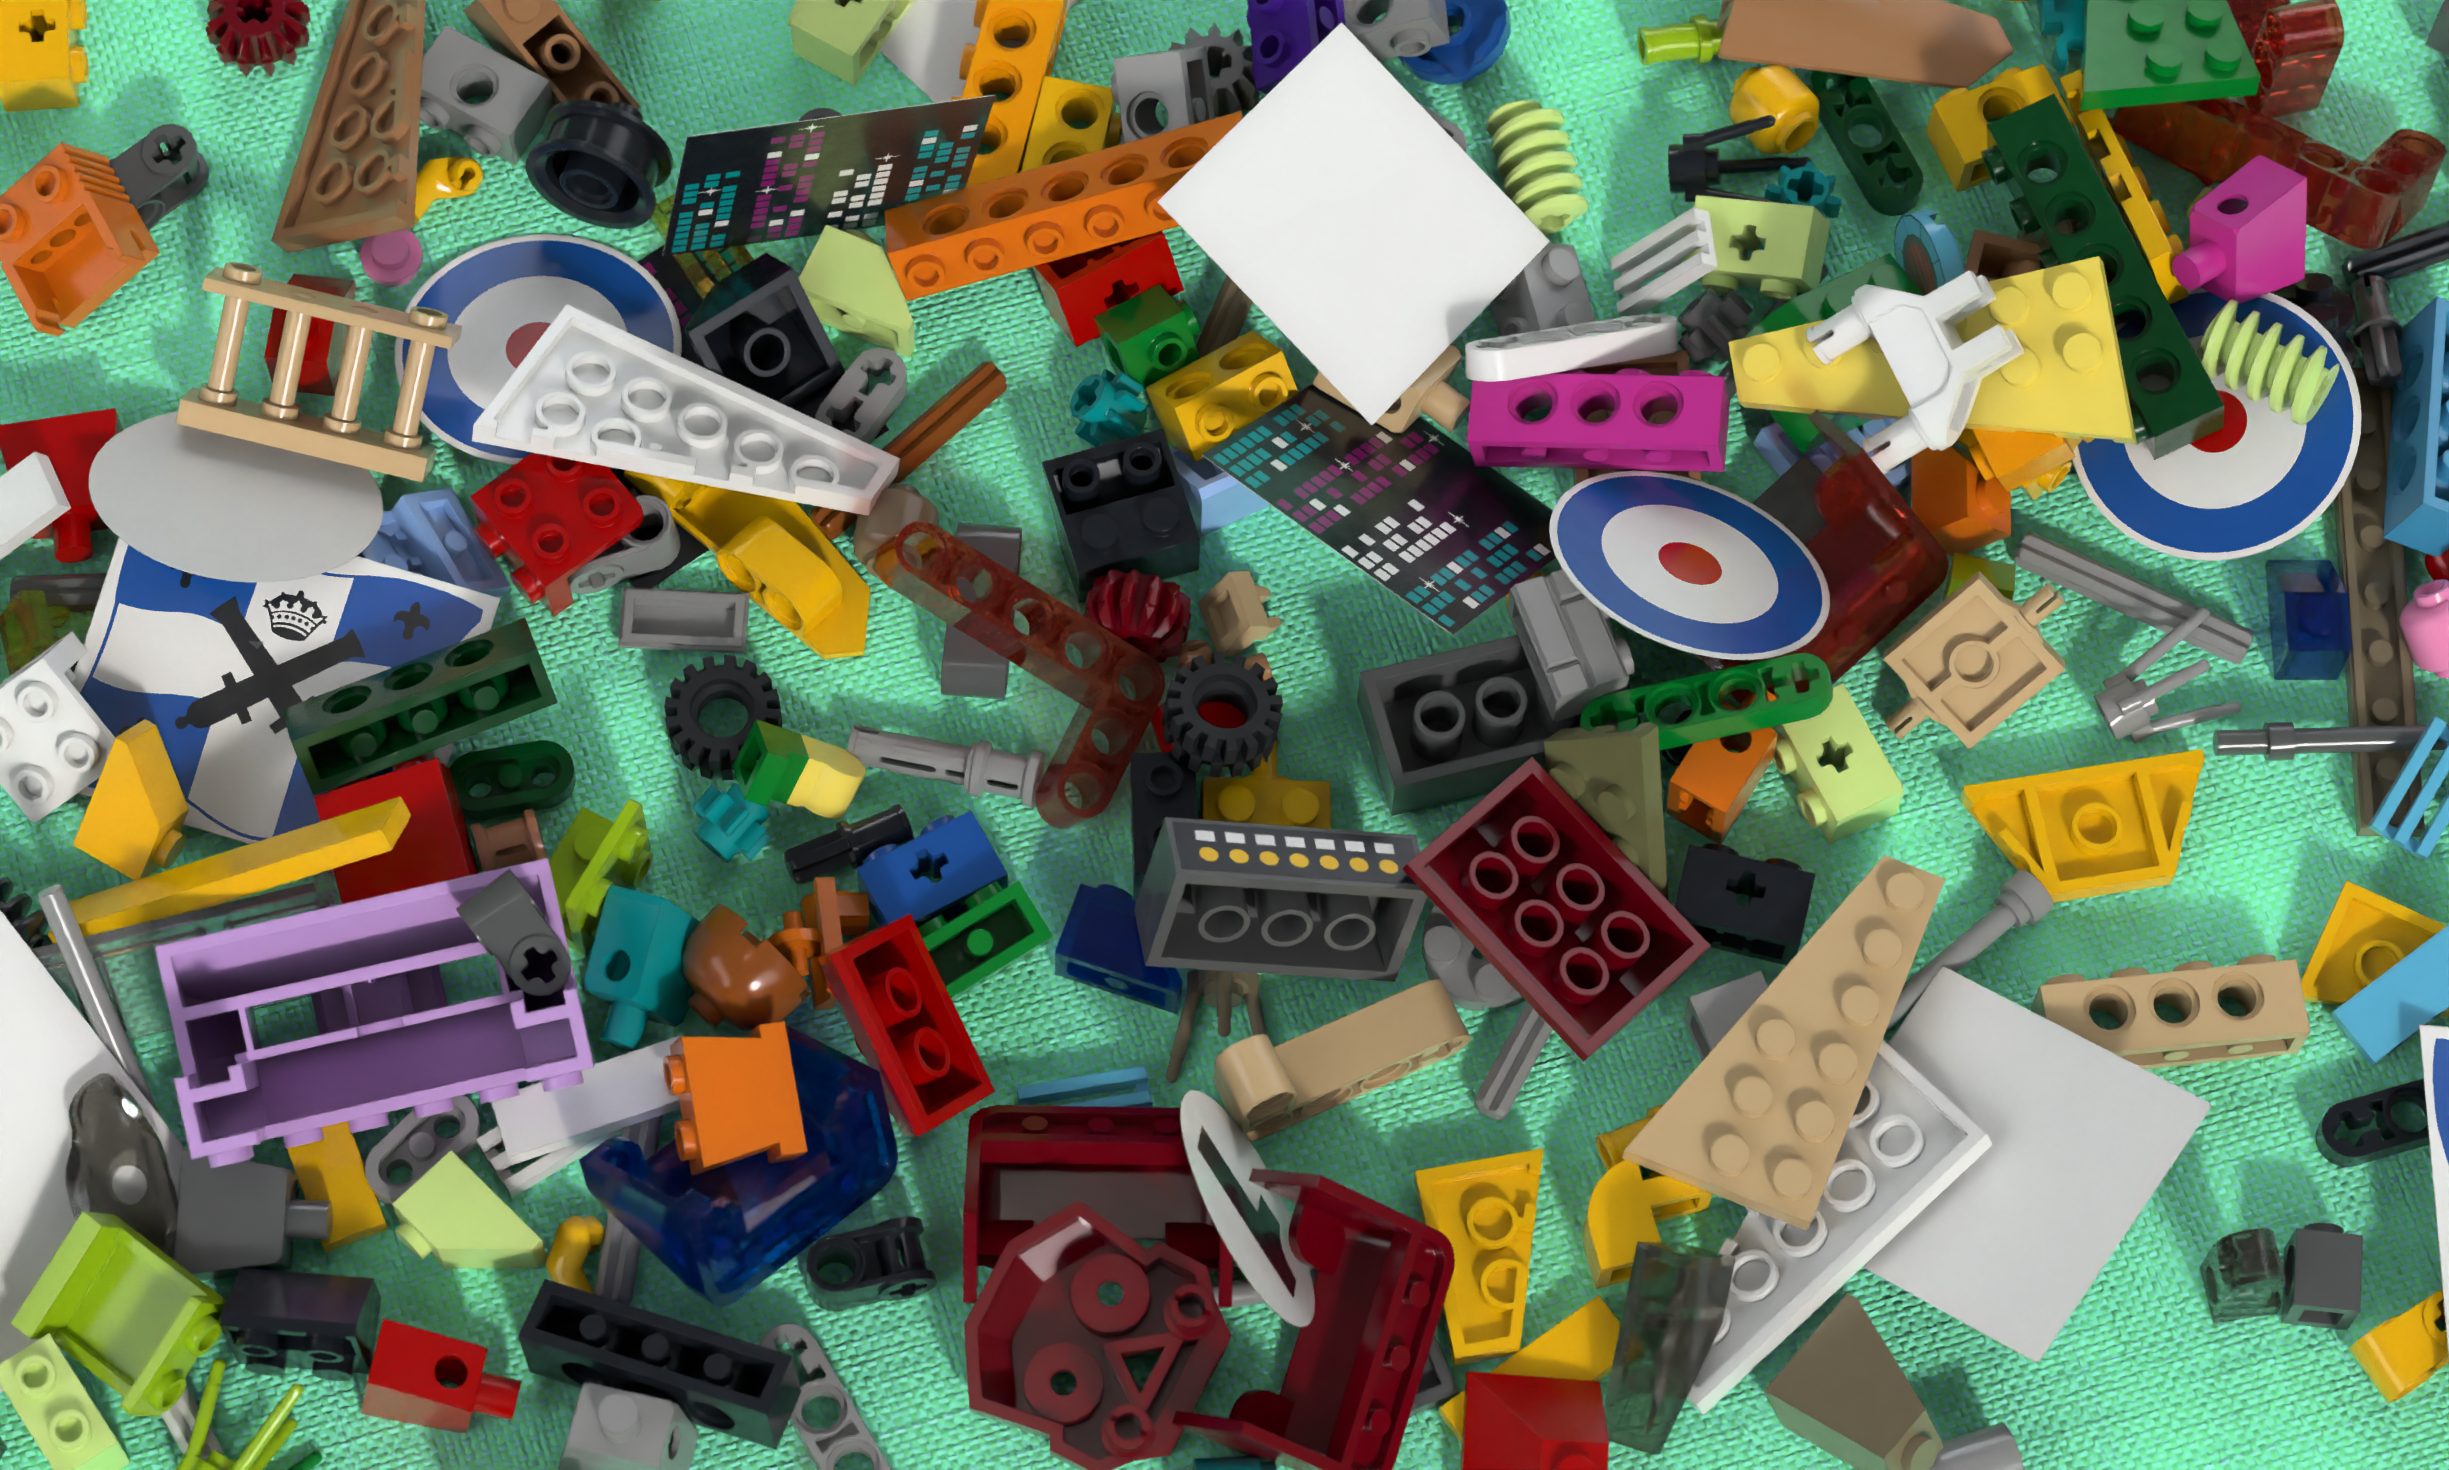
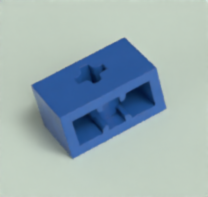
M972 811L957 818L953 815L940 817L924 827L919 837L899 847L896 844L882 846L869 854L863 861L862 866L856 868L859 893H866L868 895L869 910L879 927L908 914H911L917 928L939 915H943L946 922L949 923L969 911L964 901L981 889L998 881L1003 890L1008 887V873ZM924 872H929L931 877H933L934 879L941 877V880L939 882L931 883L929 878H927L926 876L919 877V875Z

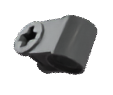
M176 124L161 125L153 129L146 137L118 157L109 160V167L114 168V176L119 177V185L124 186V194L129 195V203L134 204L148 231L157 225L167 214L188 199L198 195L205 188L209 179V167L203 155L198 152V145L192 133L183 126ZM162 142L165 143L168 149L164 153L160 147ZM175 160H178V161H179L178 163H176V164H174V165L171 163V162H173V161H175ZM186 172H188L191 178L189 182H186L183 176Z
M510 869L456 908L457 912L491 957L493 955L496 957L514 983L524 992L535 996H548L559 991L567 983L571 973V959L567 950L543 919L545 917L543 912ZM534 948L543 955L553 950L559 959L551 967L556 977L547 984L538 977L530 981L524 977L523 972L530 965L525 955Z

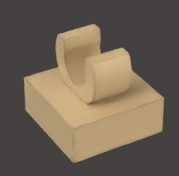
M1250 570L1229 571L1198 602L1216 653L1224 652V657H1235V654L1240 655L1255 640L1266 639L1282 624L1280 617L1268 618L1262 604L1271 596L1270 590L1264 586H1255Z

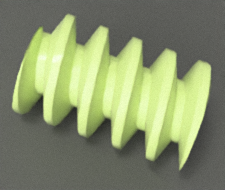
M1533 100L1506 103L1496 109L1487 118L1486 129L1492 137V151L1496 158H1498L1497 169L1502 179H1504V193L1545 236L1554 234L1568 226L1573 220L1582 216L1589 207L1585 196L1577 194L1582 188V179L1578 174L1570 173L1575 169L1577 162L1572 153L1565 151L1571 143L1567 132L1559 130L1565 122L1564 116L1559 110L1552 108L1543 109L1540 103Z
M2231 299L2210 323L2196 353L2200 362L2203 360L2202 365L2209 378H2216L2225 372L2224 382L2229 389L2238 390L2247 383L2246 393L2248 399L2259 402L2269 395L2271 411L2283 413L2292 406L2291 418L2294 423L2304 425L2311 421L2330 392L2339 372L2340 364H2336L2330 370L2324 367L2327 348L2322 345L2308 358L2302 356L2305 336L2297 334L2286 346L2279 344L2283 325L2278 322L2274 323L2263 335L2258 333L2261 313L2253 311L2241 323L2235 321L2238 301Z

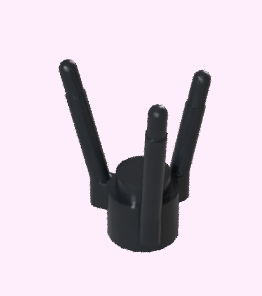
M1767 115L1705 133L1683 134V144H1670L1668 148L1671 194L1685 193V202H1695L1696 195L1784 203L1773 201L1772 199L1712 189L1709 186L1720 185L1721 174L1780 171V167L1783 165L1793 170L1798 167H1804L1808 161L1812 162L1809 157L1720 160L1719 148H1707L1710 145L1774 126L1776 123L1775 117Z

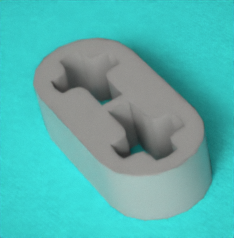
M872 348L862 352L822 402L816 413V420L833 427V420L844 423L857 409L854 416L856 431L853 433L845 429L842 432L871 444L902 403L908 391L906 366L902 358L894 351L886 348ZM884 371L890 372L891 385L880 382L867 397L866 395L869 391L868 374L879 377Z

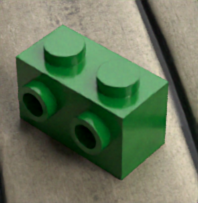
M1019 880L1004 890L996 881L964 901L969 908V911L949 923L946 922L943 915H939L918 928L952 1001L1045 946L1053 937Z

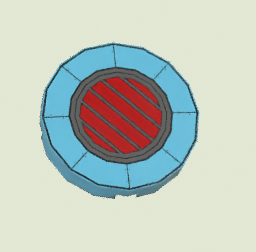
M1923 209L1901 215L1896 224L1894 235L1895 260L1924 296L1966 272L1962 254L1953 232L1944 222L1934 223L1933 220L1936 219L1937 213L1931 209Z

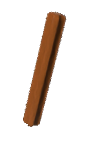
M986 361L978 365L882 449L900 458L897 476L891 484L903 481L1006 391L1007 379L993 363ZM819 506L812 509L810 514L813 524L829 540L836 539L857 519L856 513Z

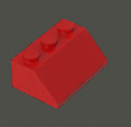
M911 914L856 937L818 957L826 975L828 987L842 1008L855 1036L857 1048L865 1057L883 1094L884 1104L889 1113L894 1117L902 1136L917 1137L995 1092Z

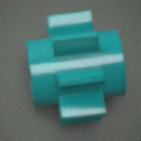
M1808 161L1804 167H1798L1790 170L1785 165L1781 166L1777 180L1778 185L1772 184L1766 187L1764 196L1766 199L1795 205L1814 206L1826 219L1837 218L1839 215L1842 200L1838 197L1830 196L1836 182L1835 175L1825 177L1823 173L1814 168L1811 161ZM1797 200H1804V201H1807L1808 203H1801V202H1799V201H1797Z
M1106 369L1103 370L1101 376L1093 374L1086 377L1075 389L1070 402L1071 415L1081 421L1074 433L1094 447L1138 436L1147 420V404L1137 398L1143 389V385L1122 371L1114 375Z
M734 783L726 793L724 791L721 793L716 787L711 785L691 807L696 812L695 815L701 820L692 830V833L711 852L726 863L736 853H742L748 860L752 861L771 839L766 833L767 830L761 826L770 817V812L763 805L744 800L737 783Z

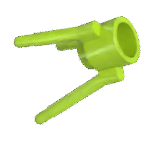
M222 1358L215 1359L204 1388L187 1451L176 1470H263L297 1427V1421L294 1418L286 1419V1417L303 1394V1386L295 1383L290 1387L236 1462L213 1449L205 1461L200 1457L226 1366Z

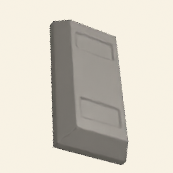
M623 587L618 648L745 654L750 593Z

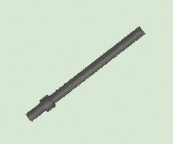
M2292 722L2264 723L2263 729L2215 730L2213 734V750L2215 756L2264 755L2266 761L2293 760L2295 754L2412 751L2427 725L2294 728ZM2437 739L2431 750H2444L2447 744Z

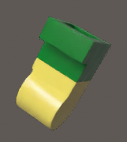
M756 719L733 765L744 800L763 806H768L770 800L798 808L803 806L817 815L830 819H840L846 814L866 774V768L863 763L848 751ZM759 751H760V752H761V756H760L758 762H756L757 755H758V753H759Z

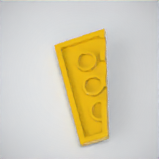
M2081 69L2060 77L2059 79L2084 149L2169 305L2188 297L2187 289L2178 282L2172 268L2173 259L2185 250L2176 233L2166 237V235L2171 234V229L2165 213L2157 199L2149 202L2153 199L2151 191L2139 165L2133 167L2134 162L2120 132L2114 133L2103 109L2080 111V95L2083 82Z

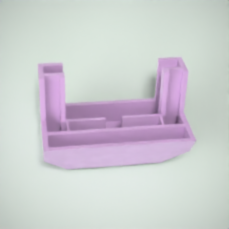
M548 858L155 946L183 1071V1077L174 1079L191 1159L208 1156L210 1168L233 1164L255 1157L252 1145L259 1144L267 1139L282 1136L285 1148L324 1140L322 1127L348 1121L350 1133L390 1125L387 1112L412 1106L415 1118L431 1116L455 1110L452 1097L477 1091L481 1104L520 1095L517 1082L525 1080L532 1082L541 1079L544 1092L584 1083L582 1070L593 1068L594 1061L572 961L568 981L559 991L548 996H535L519 988L495 957L503 994L450 1006L447 1004L439 968L440 964L488 954L456 908L508 869L513 872L545 915L543 919L565 947L570 957ZM534 948L525 955L530 964L523 972L525 979L530 981L538 977L547 984L556 977L551 967L559 959L553 950L543 955ZM311 994L320 1035L262 1048L253 1007Z

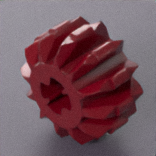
M209 1L207 12L210 21L206 27L209 43L216 47L218 57L225 66L237 62L239 71L246 77L256 66H263L265 73L272 77L275 71L274 63L280 60L294 66L297 59L295 49L308 47L310 36L307 26H309L311 17L308 6L303 1Z
M1133 569L1129 574L1118 570L1109 571L1107 576L1095 578L1092 590L1088 592L1084 607L1083 621L1085 624L1083 635L1090 641L1095 642L1096 649L1116 654L1118 660L1129 658L1138 664H1141L1144 660H1150L1157 664L1164 663L1167 657L1178 656L1183 643L1187 640L1191 619V598L1180 592V586L1175 582H1163L1160 580L1157 573L1148 576L1141 574L1136 569Z

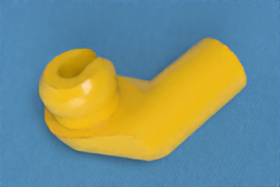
M467 157L438 158L426 162L417 173L414 223L420 221L435 200L464 197L474 193L483 181V170L476 160Z

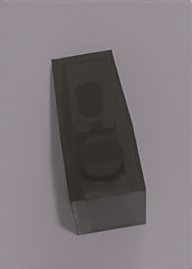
M1637 1241L1604 1403L1608 1441L1652 1455L1661 1453L1723 1323L1736 1258L1681 1242Z

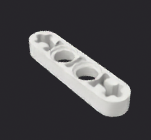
M1640 314L1472 341L1465 345L1466 378L1485 382L1508 381L1674 353L1678 351L1677 317L1666 314Z

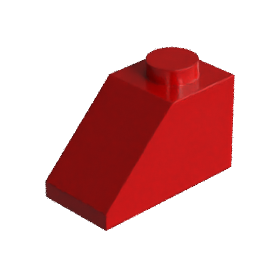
M293 274L287 283L353 300L356 291L355 280ZM276 307L273 308L264 354L272 382L287 310ZM312 316L297 392L327 396L335 395L349 325Z

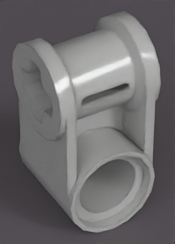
M635 496L634 498L643 510L644 520L642 524L567 577L570 590L578 594H591L612 587L618 582L669 566L678 556L681 544L674 518L667 504L655 496ZM655 525L662 527V531L658 536L651 540L641 541L635 539L638 531L646 526Z

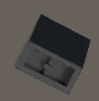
M1163 429L1042 462L1061 551L1079 603L1086 601L1089 590H1092L1095 578L1107 576L1108 572L1112 570L1129 574L1133 569H1136L1141 574L1148 576L1157 573L1160 580L1199 570L1200 536Z
M240 1268L221 1312L220 1328L238 1364H245V1369L252 1373L277 1376L283 1375L286 1368L310 1369L313 1376L321 1379L347 1381L352 1378V1373H370L381 1296L374 1278Z

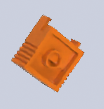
M63 142L0 196L1 268L35 330L58 337L65 332V329L61 328L59 324L72 328L77 326L160 254L134 204L129 203V195L124 194V186L119 185V177L114 176V168L109 167L110 161L108 157Z

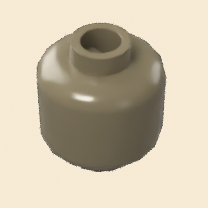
M902 483L890 484L887 489L881 492L869 516L857 514L853 539L855 556L871 575L879 579L899 582L912 578L915 574L925 570L934 558L939 525L937 508L913 486Z

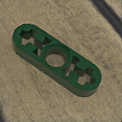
M1813 70L1808 88L1819 100L1818 118L1869 205L1875 211L1887 216H1900L1911 211L1919 199L1923 185V173L1868 78ZM1828 79H1833L1834 83L1838 86L1848 84L1845 100L1850 109L1843 116L1845 102L1836 89L1825 90ZM1868 124L1880 132L1882 141L1874 147H1861L1850 139L1848 131L1855 125ZM1887 156L1885 169L1891 180L1895 183L1906 182L1903 193L1898 194L1894 187L1882 188L1885 170L1881 162Z

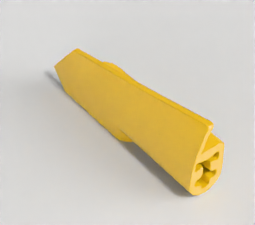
M624 470V480L641 494L655 496L664 501L669 507L674 521L716 555L721 571L742 593H750V599L822 659L864 655L871 589L796 502Z

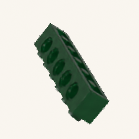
M2052 94L1987 124V149L1981 151L1983 162L1993 182L1996 185L2005 182L2014 200L2009 202V208L2021 234L2026 236L2032 233L2042 252L2036 254L2040 269L2099 256L2103 261L2105 272L2114 277L2107 285L2115 326L2120 323L2130 322L2138 325L2143 330L2133 338H2120L2117 336L2137 445L2145 442L2152 457L2156 460L2223 429L2224 404L2056 95ZM2040 168H2047L2058 174L2055 179L2044 183L2035 182L2028 177L2032 171ZM2067 219L2078 220L2086 226L2082 231L2075 234H2065L2055 228L2058 223ZM2157 374L2166 377L2171 384L2163 390L2150 391L2143 388L2139 381L2148 375Z

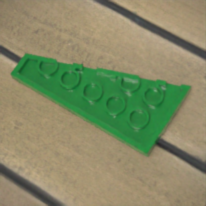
M2084 0V50L2081 62L2083 82L2080 95V111L2256 95L2261 76L2226 0Z

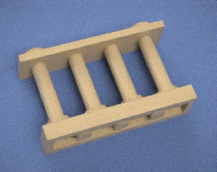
M226 262L224 268L216 267L204 277L202 290L225 295L208 383H202L200 389L192 387L180 399L176 424L423 483L433 470L437 451L436 445L423 443V435L418 433L435 346L451 349L460 339L463 326L448 323V315L446 313L431 308L411 307L410 313L261 278L263 271L260 268L244 263ZM250 301L287 310L270 397L263 398L262 404L237 398L238 391L233 388ZM312 316L349 325L332 410L325 413L323 418L299 413L300 406L294 403ZM374 331L410 340L393 427L386 428L385 433L361 428V420L356 418Z

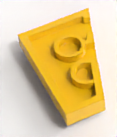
M1543 1148L1417 1170L1414 1173V1184L1423 1224L1443 1233L1449 1239L1454 1250V1272L1442 1308L1454 1366L1512 1356L1520 1351Z

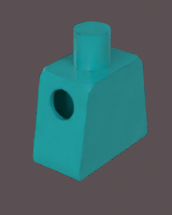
M610 884L584 978L585 989L611 1005L599 1039L628 1051L637 1050L647 1020L672 1027L683 1023L690 1008L687 1001L694 994L683 977L682 956L689 936L700 921L664 897Z

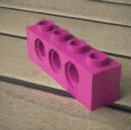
M1575 369L1508 381L1485 382L1473 380L1467 443L1475 466L1725 472L1730 401L1724 377L1713 376L1711 373L1702 370H1686L1680 372L1678 376L1651 375L1640 369H1623L1616 372L1615 375L1589 374L1582 369ZM1545 408L1551 410L1542 420L1534 422L1524 420L1526 414L1534 409ZM1606 409L1613 412L1605 421L1599 423L1586 421V418L1596 410ZM1659 411H1672L1676 413L1670 421L1663 424L1648 422L1649 418Z

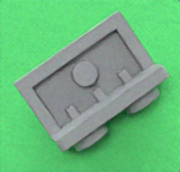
M1548 243L1490 303L1499 337L1595 321L1574 245Z

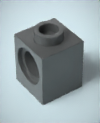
M2312 1223L2304 1226V1229L2296 1228L2284 1247L2283 1273L2285 1283L2283 1284L2281 1323L2348 1330L2361 1309L2363 1235L2344 1233V1229L2341 1226L2330 1223Z

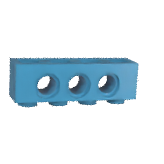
M2436 297L2402 328V337L2398 341L2404 376L2401 380L2394 382L2383 530V538L2434 557L2441 556L2449 549V301Z

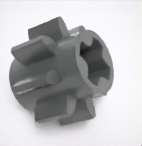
M1709 288L1695 298L1677 318V321L1686 329L1682 332L1681 335L1683 337L1678 341V344L1684 350H1688L1689 356L1697 364L1705 357L1710 358L1712 356L1721 365L1728 361L1731 356L1728 342L1743 339L1751 331L1745 323L1750 319L1748 315L1753 309L1734 289L1725 296L1723 294L1718 296Z

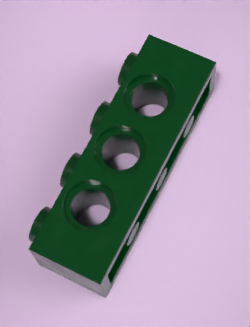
M525 618L284 708L282 712L291 743L311 792L315 796L554 705L558 701Z

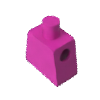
M2259 155L2194 204L2190 212L2189 249L2177 255L2172 262L2173 272L2178 282L2187 289L2193 290L2200 287L2227 302L2234 299L2238 301V304H2241L2304 279L2307 177Z

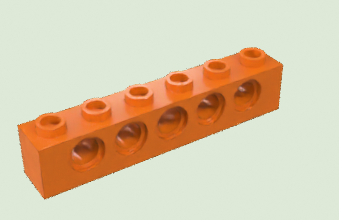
M1239 111L885 210L887 256L905 301L1180 226L1157 201L1243 119L1242 112Z

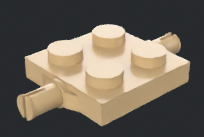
M1978 571L1884 651L1883 660L1905 682L1911 697L1893 714L1884 719L1889 730L1892 732L1895 729L1894 735L1902 740L1923 720L1930 717L1932 720L1947 726L1968 749L1972 748L2065 670L2066 661L2042 637L2038 626L2048 615L2065 603L2061 593L2058 590L2055 592V587L2050 582L2044 584L2045 586L2020 606L2016 602L2004 597Z

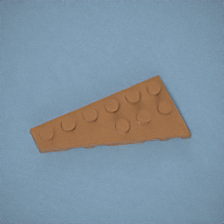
M348 0L271 239L274 244L286 252L291 253L414 228L426 0Z

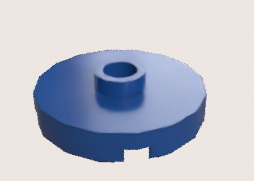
M1445 0L1448 29L1452 26H1461V29L1449 36L1450 43L1432 47L1423 55L1415 57L1399 56L1404 68L1422 81L1439 85L1467 82L1488 71L1503 54L1511 35L1510 11L1504 0Z

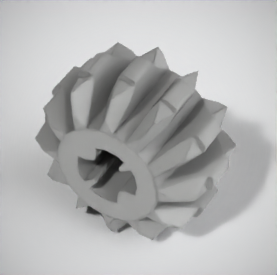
M1214 22L1208 31V36L1202 37L1190 27L1188 33L1185 34V44L1172 42L1168 50L1206 46L1209 76L1218 77L1210 78L1215 118L1239 111L1242 112V110L1251 111L1259 103V92L1256 90V82L1252 74V45L1243 46V35H1241L1239 29L1228 37L1220 36L1221 31Z

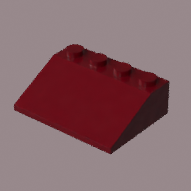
M1533 757L1425 847L1402 869L1583 1062L1648 1008L1711 947Z

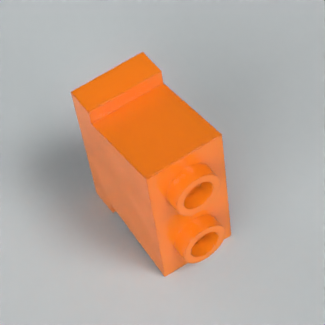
M785 1021L758 1025L747 1034V1038L680 1037L670 1045L671 1055L665 1056L663 1059L664 1079L669 1095H678L682 1121H676L674 1125L675 1143L680 1160H689L692 1176L767 1151L769 1164L795 1160L807 1152Z

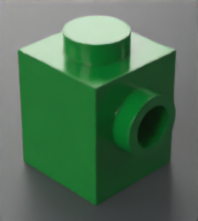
M1159 284L1094 317L1111 366L1117 373L1122 371L1143 385V389L1200 359L1193 338L1194 335L1200 333L1195 315L1185 300L1182 299L1176 303Z

